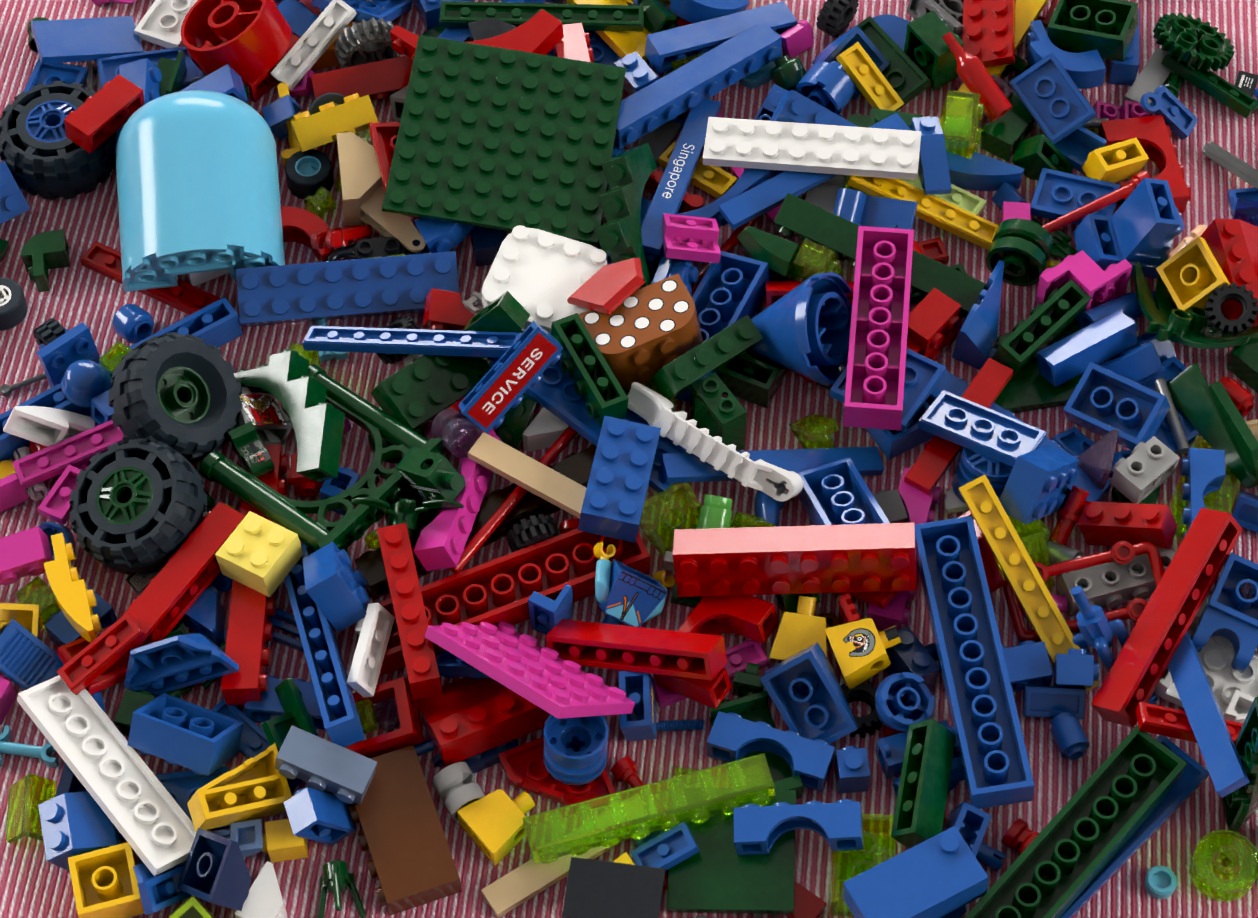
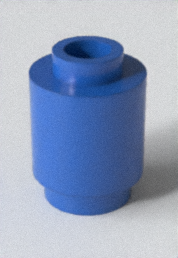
M1071 712L1061 713L1052 718L1050 721L1052 726L1050 731L1061 756L1070 760L1084 756L1090 744L1079 719L1074 717Z

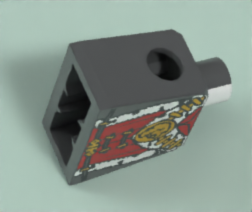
M241 387L243 394L239 395V402L243 406L241 414L237 416V427L252 421L263 445H284L293 427L291 420L272 396L268 394H252L249 388Z

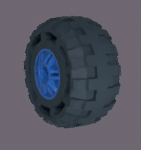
M53 81V84L43 85L42 83L33 86L32 90L26 93L23 91L14 97L15 101L5 107L0 117V159L6 162L21 189L34 196L39 194L43 199L55 200L56 197H64L66 200L76 198L75 195L84 192L87 194L95 190V186L98 183H104L110 177L112 169L116 167L115 141L117 131L91 153L66 137L64 119L70 112L75 111L84 104L88 97L96 94L93 89L85 88L84 85L75 82L65 84L64 81Z

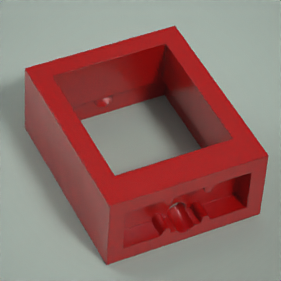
M405 677L376 685L373 697H363L358 692L353 693L357 709L396 698L401 729L356 742L344 748L367 758H373L424 742L417 699L412 700L409 681Z

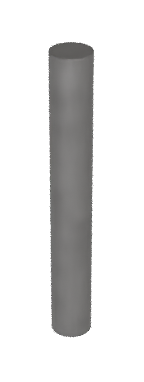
M1160 378L1154 382L1157 392L1167 397L1170 409L1166 414V418L1179 454H1186L1190 449L1166 380Z

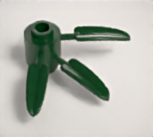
M358 497L351 500L352 503L367 505L389 514L388 526L406 523L410 543L417 536L419 512L449 507L464 508V505L457 501L444 499L424 501L421 507L416 505L415 500L398 499L391 505L382 500L369 497Z

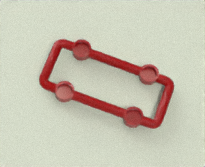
M1119 541L1109 551L1048 566L1039 562H1033L1044 583L1048 577L1109 562L1124 566L1129 564L1134 559V556L1148 554L1156 587L1165 572L1158 548L1149 542L1132 545L1127 541ZM1007 583L1003 586L1017 638L1022 642L1040 641L1035 630H1026L1019 600L1010 584ZM1135 598L1125 608L1104 613L1109 622L1116 619L1121 621L1130 619L1137 623L1148 602L1142 598ZM1077 619L1066 622L1072 633L1080 631Z

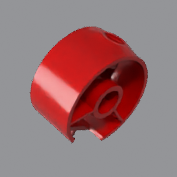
M198 0L184 18L181 26V39L193 63L206 76L228 64L242 78L244 84L266 73L281 59L290 44L292 28L276 7L277 4L274 0Z

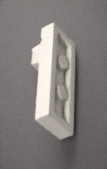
M379 603L368 604L365 618L359 620L355 631L360 636L346 683L363 697L374 696L395 619Z

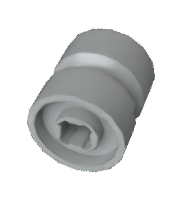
M457 762L445 767L434 777L432 782L440 798L446 799L444 805L453 820L458 821V810L486 796L480 785L474 783L475 777L466 762Z

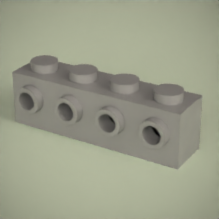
M1172 547L1171 549H1158L1164 571L1168 568L1175 555ZM1148 554L1134 556V559L1124 566L1109 562L1060 574L1057 584L1059 594L1066 596L1067 612L1070 617L1077 615L1080 611L1071 594V589L1075 586L1082 587L1091 606L1097 605L1102 608H1115L1123 602L1135 598L1146 599L1156 589Z

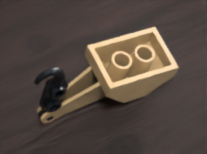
M353 132L336 133L345 226L371 224L372 229L383 237L361 239L347 247L337 248L329 254L327 262L346 257L362 259L404 253L408 255L425 254L426 243L409 217L382 211L385 190L374 147Z

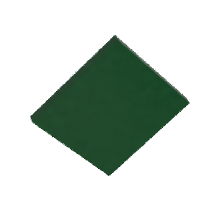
M672 789L671 828L684 821L688 825L700 852L669 869L667 911L679 913L794 914L796 830L787 832L779 837L773 844L769 854L737 855L734 845V808L742 807L745 804L773 806L779 802L796 805V790Z

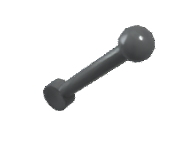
M43 373L10 386L3 384L0 386V393L2 396H8L15 389L46 379V374Z

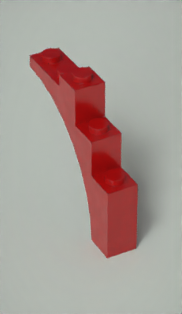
M542 9L530 20L511 31L492 38L467 43L547 55L564 38L562 21ZM396 25L390 30L392 47L398 54H404L413 61L419 35Z

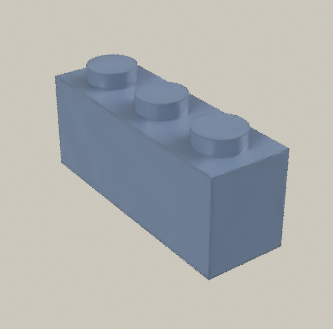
M291 726L276 756L275 769L279 770V773L289 779L299 778L306 781L315 790H327L336 794V797L345 803L352 804L355 802L359 805L368 790L377 767V761L295 726Z

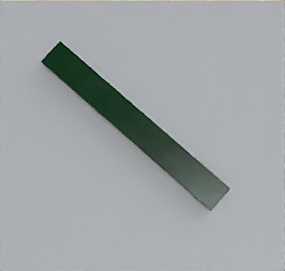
M441 1L439 23L440 27L468 28V23L493 17L518 27L543 9L562 21V25L582 23L583 30L643 32L644 6Z

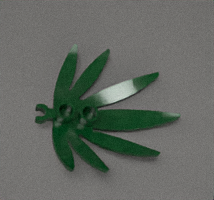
M1137 261L1134 268L1136 297L1144 315L1150 321L1146 332L1148 334H1158V341L1169 340L1201 349H1219L1258 343V326L1251 327L1245 333H1238L1231 337V334L1223 336L1221 335L1222 332L1217 331L1216 333L1213 330L1214 327L1212 325L1209 326L1207 323L1208 318L1205 317V309L1191 307L1189 312L1180 309H1173L1171 311V294L1160 275L1156 283L1154 301L1141 265Z

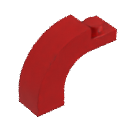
M288 206L281 207L283 242L301 243L312 250L318 262H327V258L334 248L326 246L323 249H314L311 245V236L320 231L330 230L328 225L320 217L305 209Z

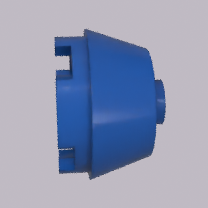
M903 672L892 674L880 683L876 691L875 701L876 713L882 724L892 730L908 732L909 724L931 719L935 698L923 683L925 680L914 673Z

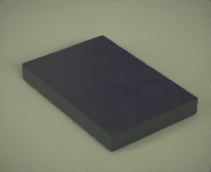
M571 857L562 918H659L665 869Z

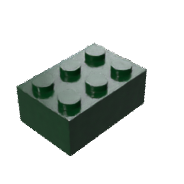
M1059 0L1047 27L1048 37L1056 47L1066 52L1081 53L1097 49L1101 58L1124 62L1138 27V3L1124 0Z

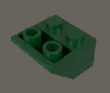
M747 351L735 360L721 365L717 370V375L734 396L768 408L788 369L751 351Z

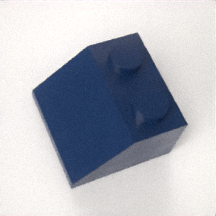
M198 828L177 889L210 903L241 911L248 897L252 880L238 842Z

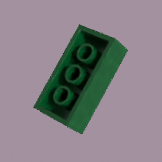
M423 355L381 381L371 392V395L385 413L413 431H416L468 395L492 367H490V361L487 357Z

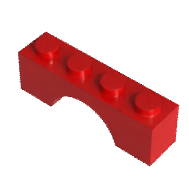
M432 288L426 295L423 328L463 331L470 318L474 316V314L466 309L458 292Z

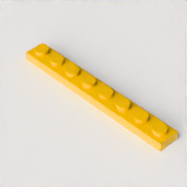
M986 475L959 487L960 494L1041 642H1045L1048 656L1053 665L1056 654H1068V649H1080L1079 646L1073 643L1074 636ZM1093 681L1092 687L1084 688L1086 689V692H1088L1091 689L1099 686L1100 684L1098 681Z

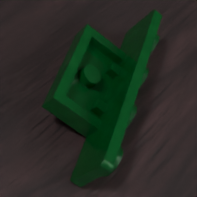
M292 677L285 679L275 687V692L285 714L268 720L261 725L270 746L275 743L278 752L291 726L319 737L314 726V719L306 709L299 687L295 684ZM327 790L322 791V792H325V793L334 794V793H331V792H329V791H327Z

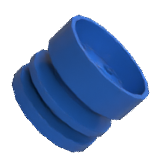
M963 447L952 479L953 491L965 503L958 490L959 487L986 475L998 499H1000L1013 467Z
M551 714L549 715L544 727L543 761L547 771L554 779L567 785H583L592 782L602 774L607 764L609 727L605 717L602 715L558 719Z

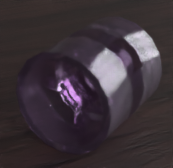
M453 408L441 411L432 422L431 431L435 439L437 437L441 438L443 446L457 457H468V452L481 436L480 429L459 410Z

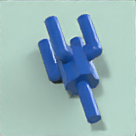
M1075 586L1071 589V594L1080 610L1075 618L1078 621L1077 625L1081 633L1074 635L1073 643L1079 646L1080 649H1085L1086 655H1092L1088 646L1095 648L1109 673L1110 668L1115 662L1109 649L1113 645L1112 638L1116 635L1123 648L1129 633L1123 621L1116 619L1109 622L1102 607L1097 605L1091 606L1082 587Z

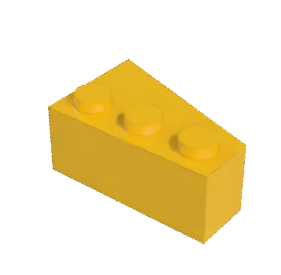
M356 93L344 97L345 103L335 106L334 102L319 106L320 112L310 115L308 110L294 115L295 121L290 122L300 151L304 152L337 140L336 133L353 132L355 134L369 129L370 123H379L369 95L359 97V94Z
M275 743L255 757L244 761L242 765L232 771L224 773L196 790L187 803L195 832H197L198 828L204 830L230 825V823L281 814L286 810L284 802L290 799L292 794L286 777L281 775L279 770L275 769L276 756L278 754Z

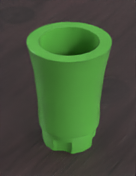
M705 494L704 506L701 505L696 529L730 528L733 512L730 510L733 500Z

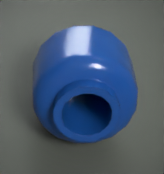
M126 304L115 313L112 325L114 331L120 337L136 344L151 336L154 321L149 312L135 304Z

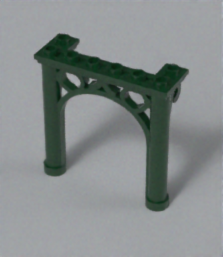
M313 364L309 366L308 376L316 378V381L327 386L325 402L333 404L334 408L345 413L346 418L366 430L374 440L375 454L373 461L358 482L342 493L327 499L298 501L281 495L217 451L209 453L203 459L199 472L204 478L211 482H217L278 525L297 533L299 540L306 544L310 554L331 542H334L339 550L344 549L348 554L347 548L354 541L359 540L365 531L375 522L380 521L385 512L363 504H359L353 509L351 500L358 497H369L382 500L391 505L398 499H403L404 495L412 488L396 468H384L382 466L383 461L393 457L404 458L412 446L444 456L443 443L439 437L427 440L332 379L324 369ZM382 438L393 446L383 448ZM379 474V476L382 479H385V481L377 488L376 486L379 483ZM342 509L347 512L336 522L325 520L328 511ZM305 514H317L318 521H314Z

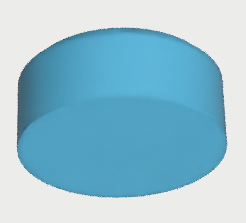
M1165 866L1152 867L1144 879L1145 890L1149 895L1157 899L1170 897L1177 886L1175 873Z

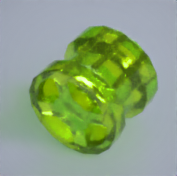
M324 187L318 188L313 196L308 195L303 199L306 209L321 219L324 217V213L327 211L332 212L336 209L335 200Z

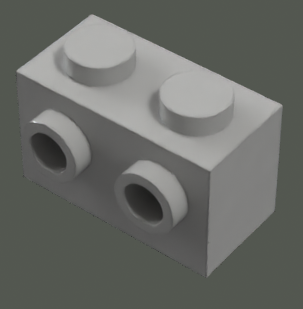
M1153 436L1146 443L1140 442L1133 449L1132 455L1127 459L1121 458L1112 469L1114 473L1110 484L1131 502L1139 504L1175 473L1180 457Z

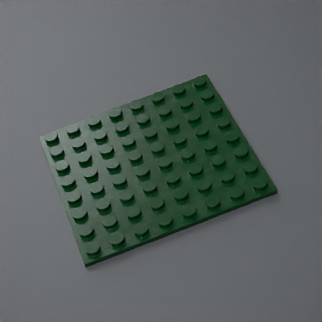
M419 35L382 211L511 232L514 227L521 225L579 242L598 245L595 229L601 226L603 214L598 196L606 192L608 183L601 164L612 158L626 68Z

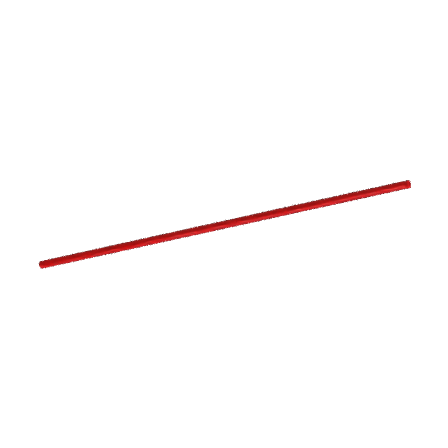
M761 216L738 227L722 245L720 251L731 253L738 244L737 235L746 227H753ZM710 262L699 272L698 282L692 286V296L709 268ZM568 426L538 462L549 467L578 432ZM519 485L513 490L466 545L457 567L449 568L451 572L458 574L528 490Z

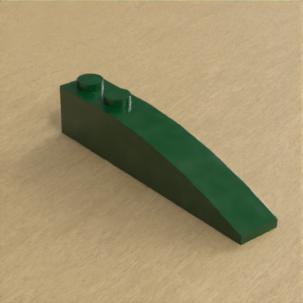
M1255 697L1234 743L1250 783L1223 798L1221 797L1229 837H1235L1258 809V697Z

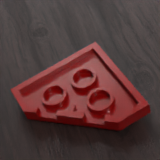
M544 736L498 754L499 761L512 786L589 814L619 803V797L605 769L595 780L583 785H567L554 779L547 771L543 761Z

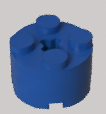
M831 61V63H814L796 86V92L837 115L843 111L857 91L856 85L844 72L843 66L836 61Z

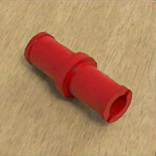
M1072 485L1071 492L1063 509H1059L1058 514L1060 516L1049 537L1051 540L1067 546L1068 539L1076 522H1079L1080 512L1090 492Z

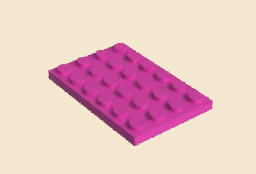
M462 622L461 625L442 623V625L428 626L425 638L558 719L630 714L633 711L636 702L625 696L626 692L619 688L605 685L601 677L585 673L580 670L581 666L570 660H563L558 657L559 653L548 647H541L536 644L537 640L534 637L516 632V627L509 623L499 622L498 625H492L487 622H480V625Z

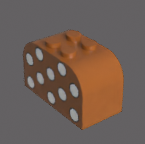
M678 273L636 290L610 315L594 310L578 314L622 389L632 388L633 382L640 384L649 382L662 367L703 342L695 303Z

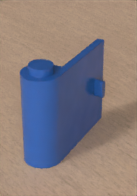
M839 188L833 214L859 226L912 230L918 203L915 201L868 196L857 190Z

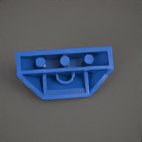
M200 633L177 635L130 650L124 687L135 692L137 690H145L153 696H157L239 671V665L217 645Z

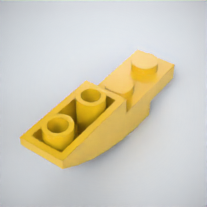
M63 533L51 535L55 560L44 563L48 581L66 619L83 638L91 643L98 637L97 632L102 631L98 614L93 615L92 607L97 606L94 590H88L84 579L80 580L77 567L72 568L71 560H76L72 542L66 543Z

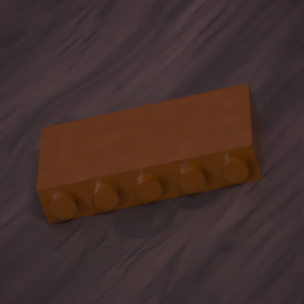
M414 745L370 758L377 761L375 775L361 804L353 802L354 805L349 806V811L353 823H360L362 832L357 835L362 851L369 850L371 860L366 861L372 879L378 877L380 887L375 888L380 906L387 905L389 914L393 915L462 892L460 878Z

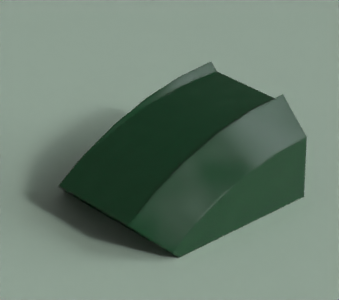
M751 226L746 227L737 235L740 250L745 257L768 263L771 281L799 280L804 270V264L801 260L798 243Z

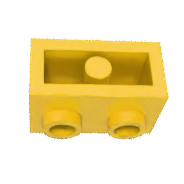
M1132 138L1093 150L1088 154V159L1082 166V170L1088 178L1115 183L1132 178L1138 174L1149 157L1138 139Z

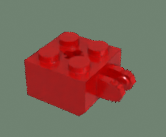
M934 287L909 313L907 348L936 362L941 354V350L945 346L950 347L957 337L955 331L961 320L959 317L961 305Z

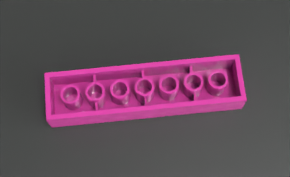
M858 226L843 426L901 431L914 230Z

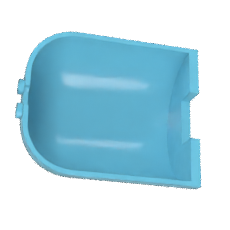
M205 90L180 91L163 95L149 101L135 111L122 128L116 146L118 210L124 292L178 286L177 275L228 269L232 280H236V269L285 265L276 143L271 129L264 118L254 108L240 99L227 94Z

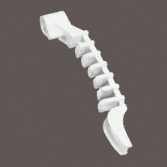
M638 382L632 383V388L627 396V408L645 419L650 426L661 428L660 435L672 440L676 446H682L686 449V452L698 456L702 462H708L713 465L715 470H721L728 474L727 477L735 478L742 482L741 485L744 487L748 486L760 490L777 501H786L797 496L802 491L803 481L796 472L787 471L761 459L755 462L749 459L750 454L748 452L740 454L736 451L734 444L725 445L722 443V437L710 436L709 429L697 428L696 420L686 421L687 413L685 411L672 412L674 405L667 398Z

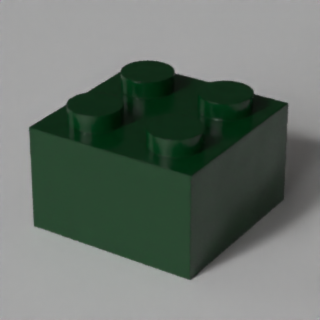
M931 11L907 23L904 52L931 80L932 85L930 88L934 91L958 78L956 58L942 37L951 32L962 48L964 43L958 35H955L948 28L942 18H939Z

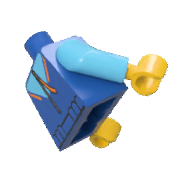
M603 541L597 543L593 549L596 558L600 559L596 563L595 598L601 610L607 614L602 623L621 625L624 622L633 627H640L643 622L659 615L667 598L668 590L666 588L672 587L675 584V578L667 576L664 580L665 570L655 572L652 578L615 559L611 562L609 558L615 554V546L613 544L608 545L607 553L605 554L603 552Z

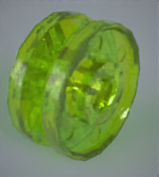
M1217 830L1209 832L1200 839L1189 861V874L1193 884L1202 894L1213 900L1224 902L1239 900L1250 891L1258 876V852L1256 847L1248 838L1235 831Z

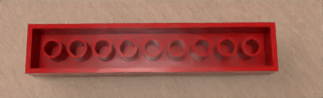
M577 528L464 570L458 574L421 586L420 589L428 625L438 626L442 625V623L461 625L462 622L473 625H480V622H487L492 625L506 622L516 625L530 619L528 599L534 591L555 601L566 584L572 586L573 603L595 595L596 563L600 559L596 558L593 549L597 543L602 541L605 554L607 553L608 545L613 544L616 548L615 554L609 558V561L612 562L615 559L646 575L650 574V555L638 533L636 542L633 543L579 531ZM391 598L379 602L380 605L395 617ZM395 619L379 676L405 667ZM432 642L435 655L445 650Z

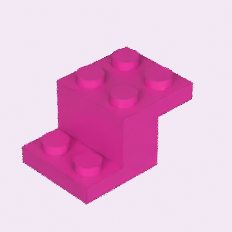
M1083 250L1075 255H1069L1054 268H1047L1041 273L1033 308L1039 303H1046L1048 296L1057 287L1061 289L1070 280H1073L1092 297L1084 311L1122 296L1126 292L1132 265L1124 259L1118 264L1109 265L1103 271Z

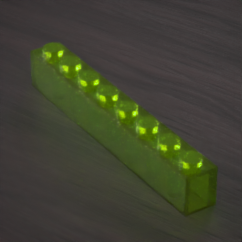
M763 753L524 817L523 822L534 863L548 864L556 861L559 857L569 854L575 856L582 855L595 847H612L621 840L629 838L641 839L648 836L651 832L659 830L668 831L683 821L685 823H701L714 815L722 813L724 815L734 814L735 807H742L745 804L764 806L771 799L775 798V787L765 754Z

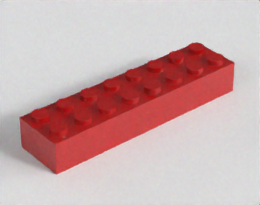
M914 522L674 530L673 562L678 597L917 591Z

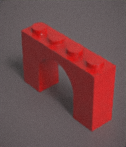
M1163 115L1101 121L1098 136L1106 139V146L1132 138L1138 139L1149 160L1154 162L1161 172L1151 179L1168 181L1178 212H1185L1187 202L1191 200V190L1189 185L1185 184L1184 168L1178 163L1177 147L1175 144L1172 145L1170 126L1165 124ZM1130 181L1120 182L1121 187L1129 184ZM1128 196L1117 201L1118 207L1123 204Z
M751 595L702 596L699 604L692 613L687 615L685 622L678 631L709 635L735 633L764 644L779 624V620L773 603ZM722 668L712 681L653 674L655 682L659 687L714 709L718 707L732 688L726 668Z

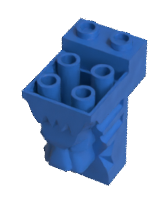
M1143 178L1112 217L1088 214L1072 234L1077 252L1083 250L1103 271L1109 265L1118 264L1126 259L1132 265L1130 275L1134 276V268L1138 261L1145 277L1158 278L1159 273L1156 268L1167 260V252L1173 244V239L1181 234L1185 225L1182 216L1179 215L1178 209L1175 206L1168 181Z

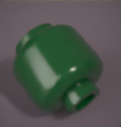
M787 54L774 61L776 66L771 69L770 75L775 85L788 91L792 89L796 91L797 84L807 72L798 57L789 58Z

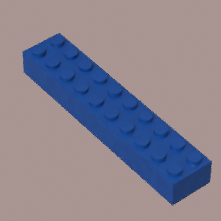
M972 516L915 524L916 558L953 730L956 734V744L969 804L982 809L1033 801L1035 785Z

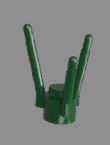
M334 860L324 864V877L319 879L320 895L317 918H324L327 889L329 892L334 893L335 909L340 911L342 909L341 892L345 891L347 886H349L360 917L366 918V913L355 885L354 874L348 873L347 863L342 860Z

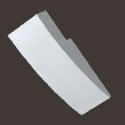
M15 406L3 428V432L49 447L95 427V422L91 417L66 410L40 406Z

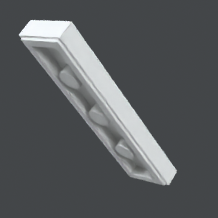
M332 0L270 74L280 83H286L288 89L292 91L338 37V34L355 17L357 12L342 0Z

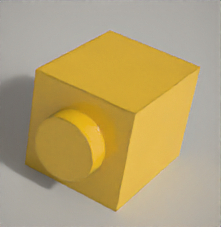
M289 819L265 822L266 833L263 834L262 852H268L271 863L309 858L307 839L293 835Z

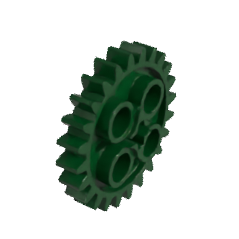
M1172 12L1170 15L1164 14L1163 17L1159 18L1153 30L1155 33L1153 38L1157 39L1156 44L1163 45L1161 50L1169 51V57L1175 56L1177 62L1185 61L1188 67L1192 64L1197 70L1200 67H1203L1208 72L1210 68L1215 72L1218 69L1224 70L1235 53L1233 51L1234 46L1230 44L1231 40L1224 38L1225 33L1217 32L1218 27H1211L1210 22H1201L1199 17L1196 20L1193 19L1190 14L1187 17L1182 13H1178V15Z

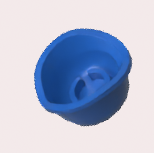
M82 359L69 365L61 381V389L71 403L79 407L89 408L91 407L92 398L110 390L111 377L108 370L102 365L91 360Z

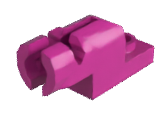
M87 462L77 468L71 465L67 466L37 508L41 516L65 525L70 518L69 513L73 511L69 506L71 491L76 490L78 484L75 479L81 469L85 471L91 462Z

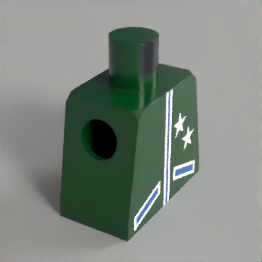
M412 446L396 466L399 473L423 501L443 499L454 501L466 484L463 475L457 472L446 457Z

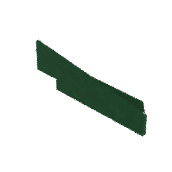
M1197 363L1191 364L1167 384L1173 402L1212 449L1225 450V464L1245 488L1258 486V442L1221 382L1219 381L1208 386Z

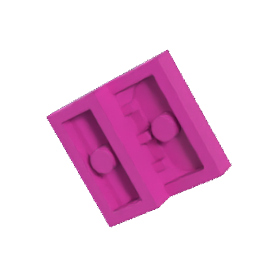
M663 213L662 232L665 258L719 263L721 252L718 245V236L720 231L716 219Z

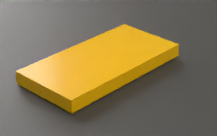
M624 0L566 1L568 4L628 5ZM643 27V32L595 31L621 59L637 51L644 61L648 60L645 55L647 35L651 33L645 27Z

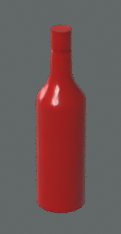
M951 32L945 34L942 39L956 58L957 74L986 116L993 122L1005 115L1013 106L977 56L965 52Z

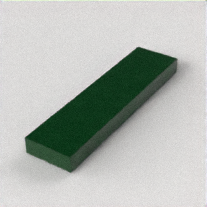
M1169 54L1161 62L1162 65L1246 119L1258 109L1257 100L1210 70L1208 72L1203 67L1197 70L1192 64L1188 67L1185 61L1177 62V58L1175 56L1169 57Z

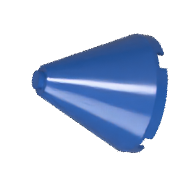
M833 272L818 273L811 276L751 319L763 336V339L749 351L826 386L834 385L848 364L852 305L847 293H851L852 289L840 275Z

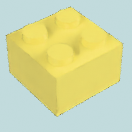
M249 511L215 553L223 575L270 597L304 553L297 533Z

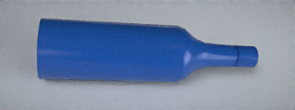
M1152 291L1151 294L1155 301V291ZM1129 292L1081 312L1077 317V323L1081 330L1118 310L1133 320L1141 317L1144 313L1138 303L1136 293Z

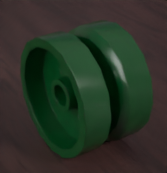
M1019 218L1005 220L998 225L985 259L987 268L992 273L998 261H1004L1003 282L1016 286L1034 285L1039 282V277L1047 266V261L1054 246L1053 238L1038 223Z

